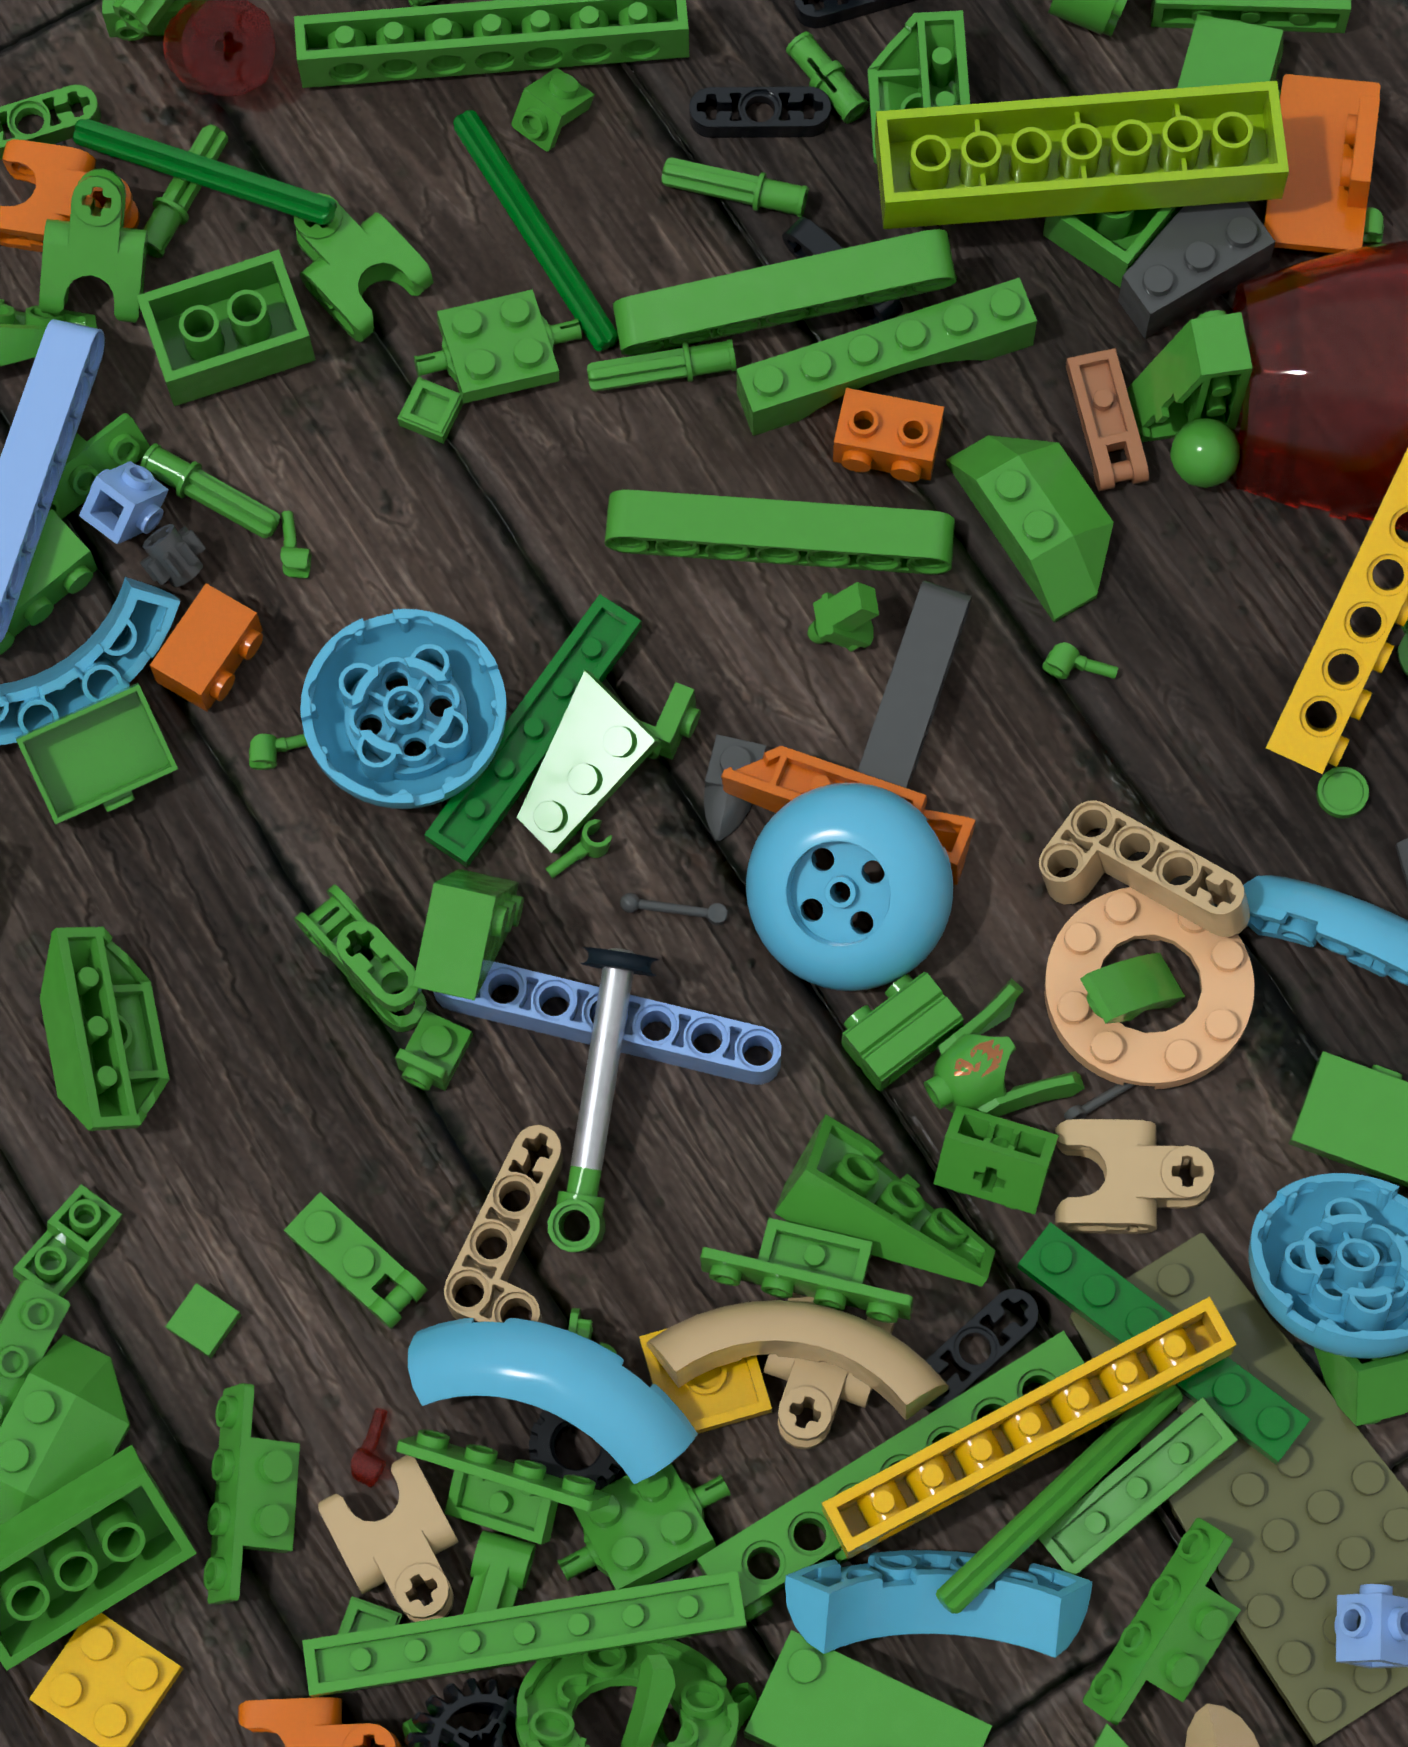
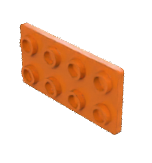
M1285 74L1283 76L1280 105L1289 174L1282 199L1267 200L1264 223L1265 228L1275 240L1274 248L1354 256L1361 254L1380 104L1381 86L1379 83Z

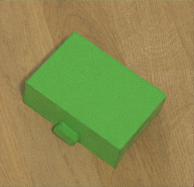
M1197 14L1177 88L1276 81L1283 55L1284 30Z
M139 683L16 737V741L55 825L102 803L107 812L135 800L131 790L178 770Z
M1323 1051L1318 1058L1288 1144L1408 1188V1082L1401 1080L1403 1075L1393 1070L1374 1064L1371 1069Z

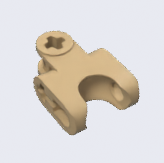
M1070 1119L1061 1122L1055 1128V1134L1059 1135L1056 1143L1059 1150L1068 1156H1082L1091 1159L1099 1165L1105 1179L1100 1189L1091 1195L1067 1197L1060 1202L1055 1211V1225L1066 1233H1150L1157 1230V1208H1195L1203 1203L1210 1193L1214 1168L1207 1153L1198 1147L1188 1145L1157 1146L1156 1124L1153 1122L1120 1119ZM1182 1168L1190 1169V1175L1194 1178L1193 1184L1190 1187L1182 1186V1179L1178 1177Z
M793 1293L792 1297L788 1298V1301L815 1304L813 1297ZM867 1316L866 1321L892 1334L895 1323L881 1322ZM769 1354L764 1368V1373L787 1381L779 1403L777 1425L780 1435L785 1442L798 1449L806 1450L817 1447L826 1439L840 1400L866 1408L872 1392L871 1387L855 1378L852 1373L824 1361L814 1362ZM804 1408L812 1409L814 1421H809L805 1428L798 1427L795 1415H800Z
M405 1455L392 1464L391 1472L398 1485L399 1500L394 1511L385 1519L375 1522L363 1521L351 1512L344 1498L338 1494H333L318 1503L319 1512L362 1594L387 1582L397 1604L409 1620L419 1622L448 1616L453 1607L454 1594L451 1584L435 1555L459 1541L414 1457ZM423 1583L429 1589H434L431 1592L433 1602L426 1606L419 1599L415 1600L418 1597L416 1587Z

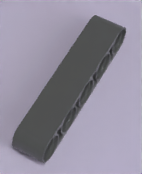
M923 580L857 772L907 789L910 788L968 615L972 595Z

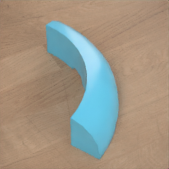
M125 577L119 595L109 614L82 646L53 667L36 675L0 684V745L17 743L16 737L129 687L130 682L144 668L149 659L155 656L172 626L180 599L160 588Z
M1274 875L1256 876L1243 885L1250 909V920L1247 926L1258 935L1278 938L1307 947H1314L1318 942L1328 950L1346 956L1347 961L1380 977L1390 976L1399 983L1408 986V920L1353 896L1287 877Z
M462 1318L439 1323L417 1331L408 1348V1371L412 1387L422 1406L439 1400L462 1396L500 1397L536 1406L566 1420L593 1438L615 1459L634 1484L654 1475L673 1462L689 1447L698 1435L683 1412L656 1384H652L649 1387L638 1376L622 1366L624 1359L592 1340L565 1329L519 1318H508L504 1323L474 1322V1318Z
M901 1550L871 1553L868 1557V1563L841 1567L833 1559L802 1568L786 1575L785 1592L787 1608L794 1626L808 1644L823 1654L855 1642L873 1638L908 1634H946L1005 1642L1056 1658L1068 1648L1080 1630L1088 1610L1093 1581L1035 1563L1029 1565L1028 1572L1006 1568L960 1613L952 1614L939 1602L936 1592L976 1553Z

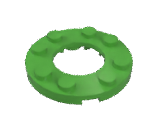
M672 1639L537 1661L524 1677L519 1689L516 1707V1735L520 1747H590L586 1744L587 1739L580 1737L574 1729L573 1715L578 1704L591 1693L608 1687H637L641 1662L647 1655L663 1654L673 1669L676 1685L670 1699V1704L680 1717L681 1729L677 1739L674 1742H669L667 1747H735L739 1723L738 1704L734 1703L726 1687L727 1678L713 1662L695 1649Z

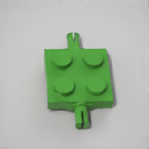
M533 289L437 311V323L443 338L442 350L414 356V364L418 377L447 370L448 374L457 383L464 404L558 382L559 368L554 356V345L582 339L581 327L577 318L549 326L547 320L540 313Z
M672 1463L636 1484L626 1475L601 1489V1491L611 1494L608 1506L592 1512L572 1507L583 1528L586 1546L562 1559H558L557 1562L567 1581L597 1566L598 1570L609 1577L615 1590L651 1584L691 1563L716 1547L714 1539L705 1525L703 1509L726 1496H730L729 1488L720 1474L718 1477L692 1490L690 1485L680 1479Z

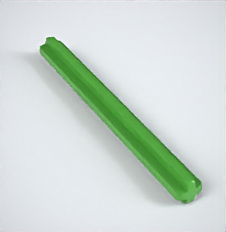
M1176 1385L1127 1410L947 1580L936 1592V1597L944 1608L952 1614L960 1613L1166 1418L1184 1398Z

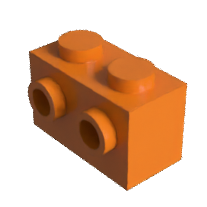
M846 388L834 439L833 462L841 463L844 468L854 472H868L870 469L888 472L894 478L901 481L916 482L919 479L931 481L943 425L944 406Z
M206 583L151 662L150 668L156 682L208 712L215 700L222 701L228 695L235 681L234 672L243 659L250 660L255 655L262 643L263 634L261 632L263 629L257 612Z

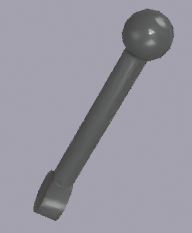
M626 893L620 900L621 908L628 913L642 909L707 918L715 926L723 924L728 915L726 907L720 903H714L709 908L639 899L634 893Z
M1128 1083L1123 1085L1116 1084L1082 1106L1075 1105L1064 1114L1065 1120L1085 1119L1087 1114L1135 1085Z

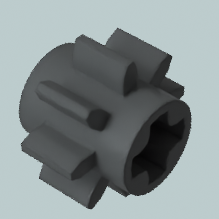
M173 524L165 525L152 533L143 544V548L149 556L143 559L140 564L154 582L158 581L160 585H163L168 580L173 587L182 586L192 580L203 568V563L197 555L202 553L206 547L194 531L188 530L186 526L178 531Z

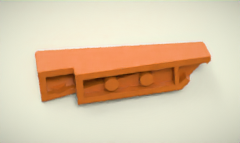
M784 746L764 752L763 759L737 770L729 767L724 769L722 773L723 790L726 793L774 813H777L784 805L799 795L820 786L834 783H863L891 791L910 802L928 819V824L936 833L942 847H945L949 856L953 885H958L976 820L965 816L926 810L927 795Z

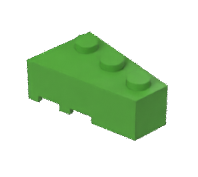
M1214 310L1205 312L1195 319H1190L1127 388L1141 442L1175 438L1176 433L1184 424L1201 418L1223 421L1231 429H1236L1253 369L1241 312L1226 314L1225 311Z
M458 869L434 882L412 987L475 1001L508 932L511 931L512 926L517 927L519 924L524 903V897L516 895L519 882Z

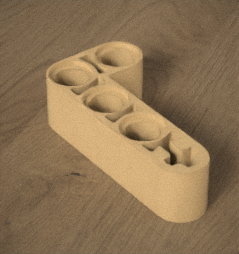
M1097 800L1083 802L1074 808L1039 857V868L1048 893L1056 902L1062 904H1075L1082 901L1091 892L1102 875L1106 873L1207 931L1221 937H1231L1239 934L1247 927L1250 920V909L1244 886L1241 880L1234 874L1106 803ZM1095 828L1105 829L1101 835L1096 837L1085 836L1090 830ZM1136 852L1148 853L1141 860H1127L1128 857ZM1065 868L1076 869L1067 877L1056 876L1060 870ZM1178 876L1191 877L1187 883L1182 885L1170 884Z
M542 1125L529 1126L516 1137L446 1279L444 1286L445 1300L451 1314L457 1320L474 1318V1322L503 1323L504 1315L509 1309L521 1306L531 1311V1321L543 1323L540 1307L535 1297L527 1291L508 1283L507 1280L562 1169L564 1160L560 1139L549 1127ZM541 1145L547 1146L549 1159L540 1157L532 1170L534 1182L527 1176L531 1168L528 1150L538 1151ZM515 1190L527 1193L530 1196V1201L521 1211L512 1212L502 1207V1200L507 1193ZM491 1237L501 1238L507 1243L506 1251L497 1259H486L478 1253L479 1247L484 1240ZM465 1285H478L484 1290L483 1298L473 1307L460 1306L455 1301L456 1293Z

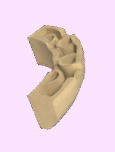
M772 1300L723 1306L697 1314L675 1324L647 1342L648 1348L678 1388L705 1372L740 1361L743 1357L776 1354L778 1357L799 1358L814 1362L824 1361L852 1373L855 1378L885 1398L905 1421L949 1389V1386L931 1365L907 1344L886 1330L855 1315L806 1302Z

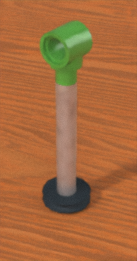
M582 947L588 952V959L584 963H579L602 969L567 1190L566 1192L558 1191L556 1207L551 1211L547 1221L548 1233L552 1242L560 1249L568 1252H587L594 1249L602 1241L606 1231L603 1216L605 1198L597 1196L633 974L657 976L652 973L651 964L659 959L638 955L620 948ZM574 1211L583 1212L590 1221L589 1232L580 1241L570 1240L564 1232V1221Z

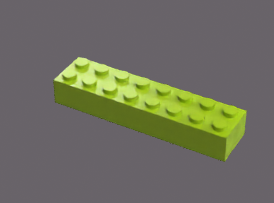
M1277 81L876 111L874 140L883 229L1282 199L1289 174Z

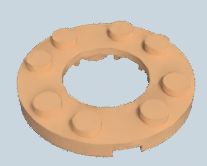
M1127 887L1095 898L1079 909L1066 922L1057 935L1048 957L1044 996L1048 1017L1055 1033L1067 1051L1085 1068L1099 1077L1119 1085L1128 1083L1139 1086H1155V1089H1167L1193 1082L1218 1067L1235 1049L1246 1029L1252 1011L1254 975L1250 957L1238 934L1231 937L1215 935L1135 889ZM1135 939L1164 941L1175 945L1189 956L1199 973L1201 995L1197 1008L1184 1023L1167 1031L1145 1033L1125 1027L1120 1022L1105 1024L1104 1020L1097 1016L1089 1006L1087 1001L1088 992L1080 978L1087 973L1100 969L1103 962L1114 949Z

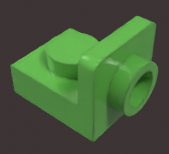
M425 1010L405 1050L400 1048L395 1057L398 1069L403 1071L401 1077L413 1086L429 1091L432 1085L446 1091L473 1038L472 1031Z

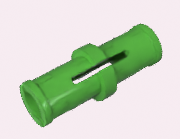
M808 31L803 32L788 44L786 53L794 59L809 77V86L819 88L827 94L831 105L841 116L844 123H852L866 112L869 102L860 95L845 77L846 69L838 60L832 61L814 40V36Z

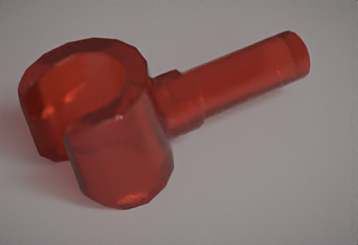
M375 1408L366 1439L363 1441L362 1447L357 1449L351 1459L352 1477L370 1488L376 1484L386 1466L385 1460L373 1454L378 1446L388 1414L386 1410L381 1408Z

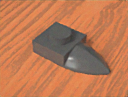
M716 734L705 778L704 792L705 816L709 829L716 841H722L732 834L741 825L752 806V803L732 796L723 790L721 776L724 769L732 767L733 770H737L763 759L766 745Z

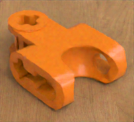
M12 139L5 145L2 161L14 179L34 184L36 188L32 196L24 203L16 206H0V245L43 252L46 220L70 221L73 191L84 174L95 169L96 159L88 152L73 147ZM121 179L126 190L124 228L137 229L140 223V213L136 203L133 201L128 184ZM95 187L91 195L87 196L95 198L96 207L103 208L106 201L111 198L103 196V188Z
M315 1697L248 1700L238 1705V1722L241 1726L252 1732L278 1734L285 1747H370L371 1740L375 1739V1743L380 1747H402L396 1735L381 1725L372 1723L342 1724L341 1698Z

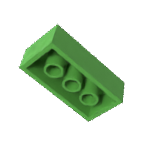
M133 1445L115 1454L0 1525V1662L6 1671L197 1554L182 1524Z
M791 1630L746 1726L744 1737L763 1747H983L992 1725L833 1650L823 1654L808 1644L801 1634Z

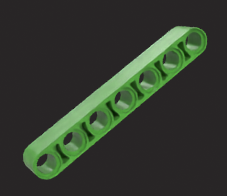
M934 229L627 296L616 300L613 303V310L621 354L633 356L680 347L685 342L690 345L944 289L956 283V275L948 233L945 230Z
M617 490L610 493L608 499L604 544L611 550L631 554L916 574H942L950 571L952 568L955 519L947 513L931 510L644 490Z

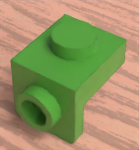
M555 68L524 88L511 125L516 131L541 149L549 151L555 147L561 128L589 110L595 94L578 83L573 76L564 73L559 68Z
M675 682L656 726L640 721L661 741L648 758L656 759L661 755L672 760L682 737L690 738L693 735L701 714V710L696 708L695 689Z

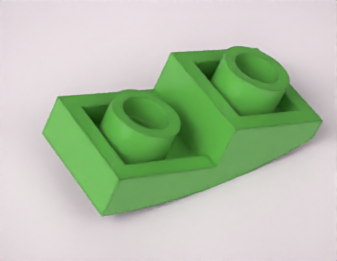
M1160 953L1126 959L1087 973L1080 978L1088 992L1087 1001L1089 1006L1097 1016L1104 1020L1105 1024L1131 1021L1145 1010L1170 1008L1185 997Z
M81 1184L47 1221V1231L15 1265L13 1277L20 1282L24 1279H29L63 1298L105 1245L122 1220V1214Z

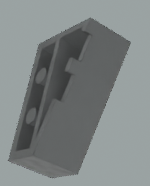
M1247 202L1184 206L1123 275L1118 302L1144 339L1269 268L1275 240Z

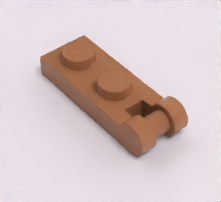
M1116 348L1067 358L1066 370L1093 465V474L1098 491L1114 489L1115 483L1131 480L1133 484L1149 481L1148 465ZM1124 449L1127 460L1111 463L1108 452Z

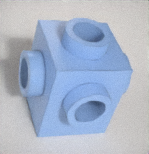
M129 461L111 470L105 469L96 476L79 516L118 545L141 533H150L159 524L164 513L161 506L169 489L155 480L149 470Z
M1362 1584L1359 1588V1594L1337 1595V1615L1334 1623L1336 1662L1369 1669L1408 1667V1598L1393 1595V1586L1382 1584Z

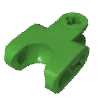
M102 168L93 169L84 174L73 191L70 221L46 220L39 307L42 313L60 314L68 302L69 287L72 281L82 276H94L106 282L112 290L116 319L122 322H137L141 309L136 296L144 293L148 231L124 228L126 190L121 178L113 171ZM95 187L103 188V196L111 198L106 201L103 208L96 207L95 198L87 196L91 195Z
M317 193V194H320V195H323V196H327V197L332 198L330 195H326V194H322V193ZM335 200L337 203L335 216L332 223L328 224V226L327 224L320 225L293 216L298 245L313 261L300 272V278L311 295L355 341L362 342L375 332L372 310L362 298L363 293L370 285L380 281H391L402 286L411 296H418L433 285L434 281L428 263L381 214L375 212L358 225Z
M333 884L326 891L330 898L309 916L300 912L294 917L296 924L312 944L324 956L329 957L347 977L351 987L387 1026L396 1032L402 1033L417 1027L424 1011H428L422 989L412 987L415 976L414 967L376 926L365 919L353 901L337 885ZM404 990V991L400 992L399 994H392V993H394V992H396V991ZM415 1001L414 1008L409 1014L398 1016L391 1013L400 1011Z

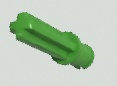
M215 125L205 126L200 131L189 152L217 161L228 143V135ZM173 177L163 196L154 199L152 204L155 209L143 230L148 231V255L156 258L163 257L165 249L179 225L186 224L189 220L187 211L200 191L201 185Z
M672 157L666 160L662 171V184L667 187L753 205V211H759L760 207L794 214L797 217H802L805 211L809 191L808 186L768 179L767 173L761 172L759 176H754Z
M727 339V341L691 347H688L687 342L682 343V348L591 362L587 366V374L591 390L597 392L687 377L688 382L693 381V376L729 370L736 371L737 367L732 339Z
M157 443L151 445L145 453L140 466L149 470L154 478L174 488L176 496L180 498L188 496L261 538L271 537L276 531L280 522V515L277 512L202 471L201 463L194 461L190 464L165 450Z

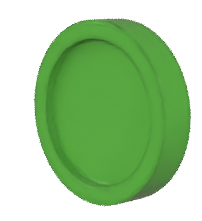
M1335 767L1321 777L1316 790L1317 801L1327 814L1336 818H1350L1360 813L1365 807L1369 797V787L1365 778L1358 771L1349 767Z

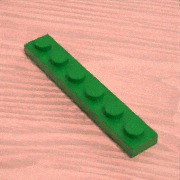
M601 594L598 595L507 720L499 748L488 767L471 785L450 798L424 834L425 841L466 868L470 866L538 772L584 670L590 671L602 683L641 630L642 621Z
M1051 1222L1017 1265L1019 1270L1118 1345L1174 1316ZM1229 1357L1176 1384L1181 1393L1194 1403L1204 1397L1238 1437L1275 1465L1278 1464L1311 1420Z

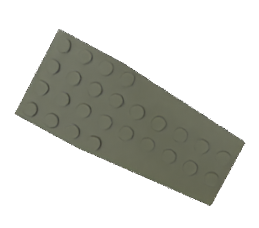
M1199 1233L1126 1278V1280L1172 1315H1176L1210 1296L1237 1344L1232 1354L1228 1357L1311 1420L1277 1465L1238 1437L1239 1441L1166 1502L1175 1519L1178 1518L1185 1533L1188 1532L1196 1518H1201L1232 1537L1233 1542L1212 1574L1209 1582L1215 1593L1241 1609L1233 1623L1313 1746H1316L1408 1686V1667L1369 1669L1336 1662V1633L1334 1628L1337 1615V1595L1359 1594V1588L1362 1584L1393 1586V1595L1408 1598V1492L1360 1430L1337 1406L1330 1392L1206 1235ZM1075 1311L1071 1313L1069 1323L1072 1327H1075L1087 1349L1089 1360L1118 1345ZM1183 1395V1401L1138 1443L1140 1449L1195 1403Z

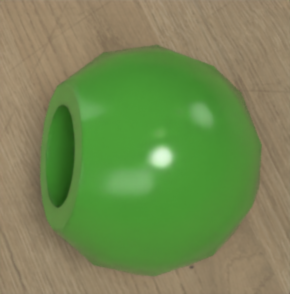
M1201 418L1184 424L1176 433L1170 457L1177 473L1189 485L1204 488L1214 487L1226 482L1235 473L1240 459L1241 446L1235 431L1223 421Z

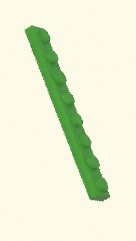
M735 1570L302 1640L309 1696L318 1697L746 1628L747 1623L739 1572Z

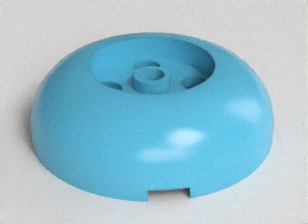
M394 609L391 614L377 616L365 621L361 618L351 623L325 644L315 657L305 678L301 694L300 711L304 736L308 747L321 770L333 783L353 797L369 804L391 809H412L430 806L457 795L471 785L485 771L497 752L504 734L507 701L504 682L498 665L491 652L474 633L455 620L434 612L418 609ZM405 678L408 681L407 686H399L391 691L386 688L387 682L395 679ZM438 699H446L452 704L451 707L444 710L442 717L435 716L430 711L431 704ZM403 713L414 714L412 718L406 717L404 720L398 719L399 716ZM368 718H376L382 723L381 731L375 735L371 730H360L362 722ZM412 741L422 742L426 746V750L418 756H408L404 752L405 747Z
M845 782L820 786L807 791L788 802L772 816L758 836L751 852L746 875V896L750 917L757 934L767 950L781 965L799 978L812 984L834 990L859 991L891 983L912 971L927 958L942 937L948 923L953 901V875L945 847H942L936 833L928 824V819L921 811L904 798L886 789L869 784ZM819 848H826L833 853L834 864L828 870H822L816 866L815 851ZM868 861H877L882 866L885 873L880 882H871L868 874L864 871L865 864ZM837 882H843L850 888L848 900L842 899L840 897L841 892L836 891ZM807 899H816L822 904L823 914L820 919L812 920L805 914L803 904ZM865 911L871 915L873 927L870 932L863 933L859 927H854L853 917L855 913Z
M1320 1174L1286 1185L1277 1191L1276 1198L1263 1211H1259L1252 1227L1248 1248L1251 1278L1266 1309L1292 1335L1322 1351L1351 1358H1383L1408 1351V1199L1398 1194L1400 1186L1359 1174ZM1325 1256L1330 1263L1320 1265L1317 1258Z

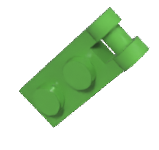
M321 1192L284 1229L285 1234L390 1330L402 1319L399 1313L410 1301L413 1300L417 1303L428 1291L414 1275L404 1269ZM388 1277L397 1286L383 1299L374 1291Z

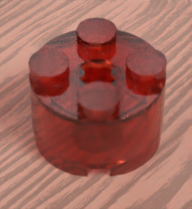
M191 0L184 5L175 17H172L166 27L163 42L166 63L172 73H175L185 87L192 92L202 95L226 97L243 95L263 85L269 77L276 49L274 33L266 12L246 0ZM216 41H223L224 49L222 52L215 50Z

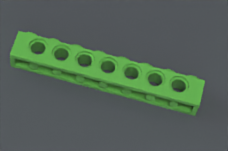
M493 0L294 16L296 57L303 88L690 57L686 0Z
M1063 1330L697 1559L700 1571L704 1576L738 1570L746 1621L749 1622L759 1617L775 1605L770 1597L785 1589L786 1575L802 1568L831 1560L834 1557L839 1564L849 1560L822 1512V1503L977 1421L980 1414L986 1411H995L1022 1397V1390L1028 1384L1040 1383L1044 1385L1084 1364V1361ZM806 1524L818 1526L825 1535L823 1545L813 1551L800 1548L794 1540L796 1530ZM759 1553L773 1555L780 1566L776 1575L766 1580L755 1578L748 1570V1563L754 1555Z

